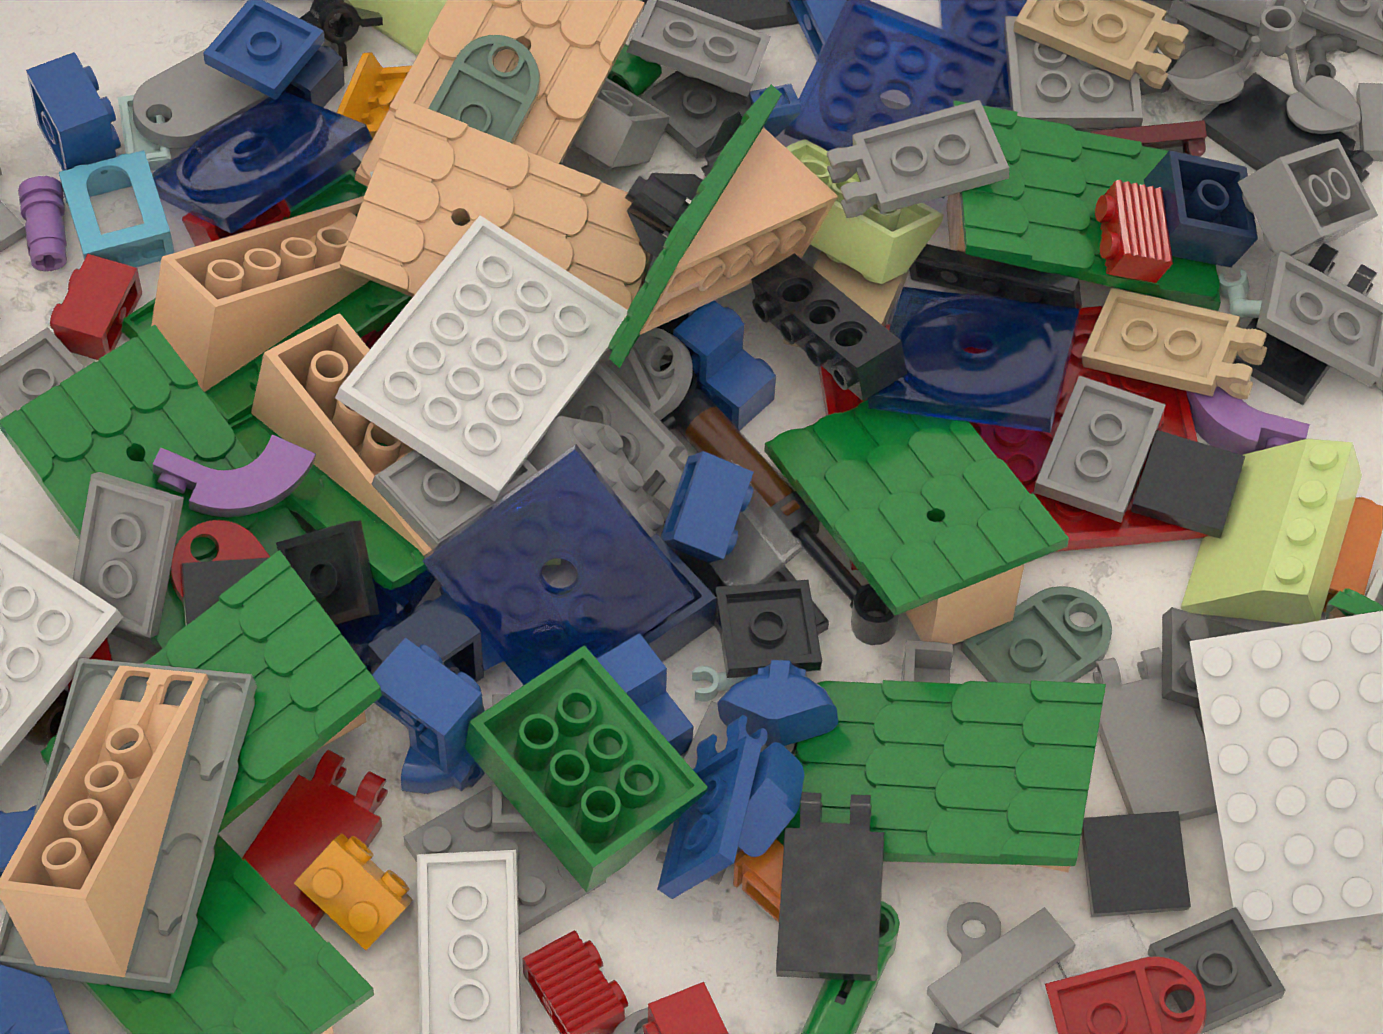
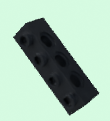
M795 253L751 279L755 295L752 304L758 317L763 322H771L778 328L789 344H796L804 350L815 366L824 367L833 375L836 383L842 389L851 390L862 401H865L907 375L902 341Z

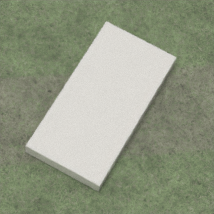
M500 850L417 854L420 1034H522L517 851Z

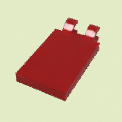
M327 750L321 757L312 780L298 774L242 857L314 929L325 912L298 888L294 882L341 833L348 839L351 836H355L369 847L382 827L381 817L374 814V812L382 804L388 793V790L383 788L386 779L371 771H368L362 779L356 796L337 787L347 772V769L342 767L345 758L330 750Z

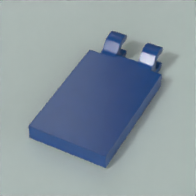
M745 715L738 717L727 726L728 740L726 748L720 753H717L715 748L717 742L715 734L708 736L697 745L698 759L693 771L706 784L708 790L674 821L657 890L671 899L676 898L735 862L761 747L767 742L768 738L767 730L763 727L749 736L746 731L748 717Z

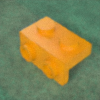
M372 52L362 54L336 112V118L355 144L372 142L412 65L382 68Z
M341 833L301 874L294 884L366 951L409 906L413 899L407 894L410 889L400 876L391 870H387L384 873L371 860L374 855L366 844L355 836H351L348 839Z

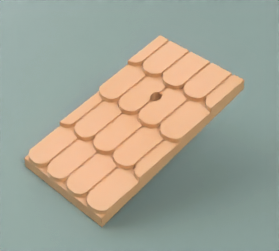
M447 0L431 28L426 42L393 99L388 113L365 152L361 164L355 173V181L368 187L371 180L370 172L374 171L400 99L402 98L429 108L459 52L471 41L487 35L508 36L522 43L533 55L540 73V90L537 100L513 144L524 148L530 153L562 164L643 10L644 2L640 0ZM501 50L494 58V67L500 72H510L518 65L519 57L512 50ZM462 220L458 226L466 225L469 223V220Z
M401 98L339 264L344 270L413 297L481 215L628 310L633 299L644 284L653 255L644 250L627 213V209L631 205V202L625 199L628 192L602 183L600 179L530 153L518 145L469 127L464 122ZM469 220V223L466 225L458 226L460 221Z

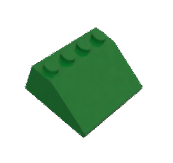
M585 645L469 721L464 748L586 893L629 863L708 790L706 784Z

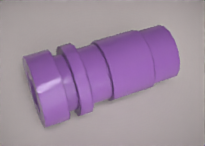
M49 176L28 178L19 185L18 194L21 204V216L26 220L25 230L31 265L40 271L58 270L67 261V243L64 221L62 219L65 213L62 184L56 178Z

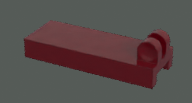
M1205 120L1089 132L1140 141L1142 146L1156 149L1182 147L1183 153L1199 157L1206 151L1205 138L1207 135Z

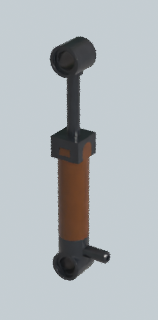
M672 362L661 365L660 371L666 370ZM692 370L691 383L684 399L671 413L660 421L669 431L676 428L698 453L704 451L753 471L749 484L753 487V494L747 507L764 525L763 535L782 556H785L800 545L851 600V629L857 639L869 645H882L890 641L897 630L899 615L895 616L869 583L862 586L816 535L819 533L820 525L818 518L799 494L793 490L697 385V376ZM879 611L883 613L884 616L873 617L867 614L866 612Z

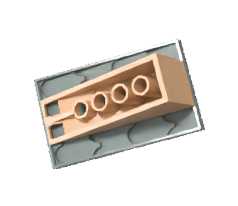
M79 658L33 820L0 877V899L6 908V914L0 931L1 965L43 977L65 978L72 981L102 985L109 984L110 986L146 991L154 990L155 992L168 994L175 993L198 923L196 914L214 860L213 848L238 772L239 765L237 760L255 706L254 694L257 685L252 674Z

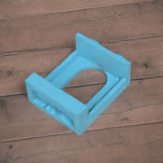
M144 150L131 154H121L115 158L88 165H78L72 169L59 172L65 201L71 213L84 260L87 254H91L129 266L139 267L161 261L162 256L175 253L169 225ZM132 186L144 224L101 234L90 197Z

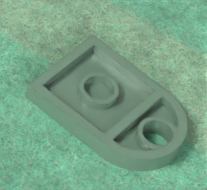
M487 35L477 38L459 52L428 109L464 122L469 127L513 144L539 94L540 73L537 63L531 52L522 43L511 37ZM509 49L517 53L519 57L518 65L510 72H500L494 67V58L501 50Z
M1051 587L1039 591L1017 605L1012 621L964 640L961 651L988 682L1030 684L1031 680L1075 682L1096 667V661L1104 659L1111 640L1112 625L1104 606L1089 593L1073 587ZM1076 612H1084L1089 614L1095 623L1089 627H1079L1070 620L1069 616Z

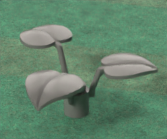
M1276 0L1274 6L1268 7L1262 12L1259 27L1246 23V31L1255 36L1251 38L1249 48L1237 64H1234L1232 55L1214 46H1201L1186 52L1179 58L1174 67L1167 72L1168 82L1183 96L1200 103L1221 104L1236 98L1243 91L1244 81L1238 73L1246 68L1257 49L1260 48L1265 55L1270 57H1278L1286 53L1288 55L1293 86L1298 91L1288 98L1286 110L1288 117L1297 127L1310 133L1327 134L1352 129L1360 123L1361 114L1359 106L1353 95L1343 84L1333 78L1322 75L1312 77L1306 85L1301 82L1295 51L1306 46L1308 41L1315 37L1317 31L1316 28L1299 22L1301 13L1306 5L1303 0Z

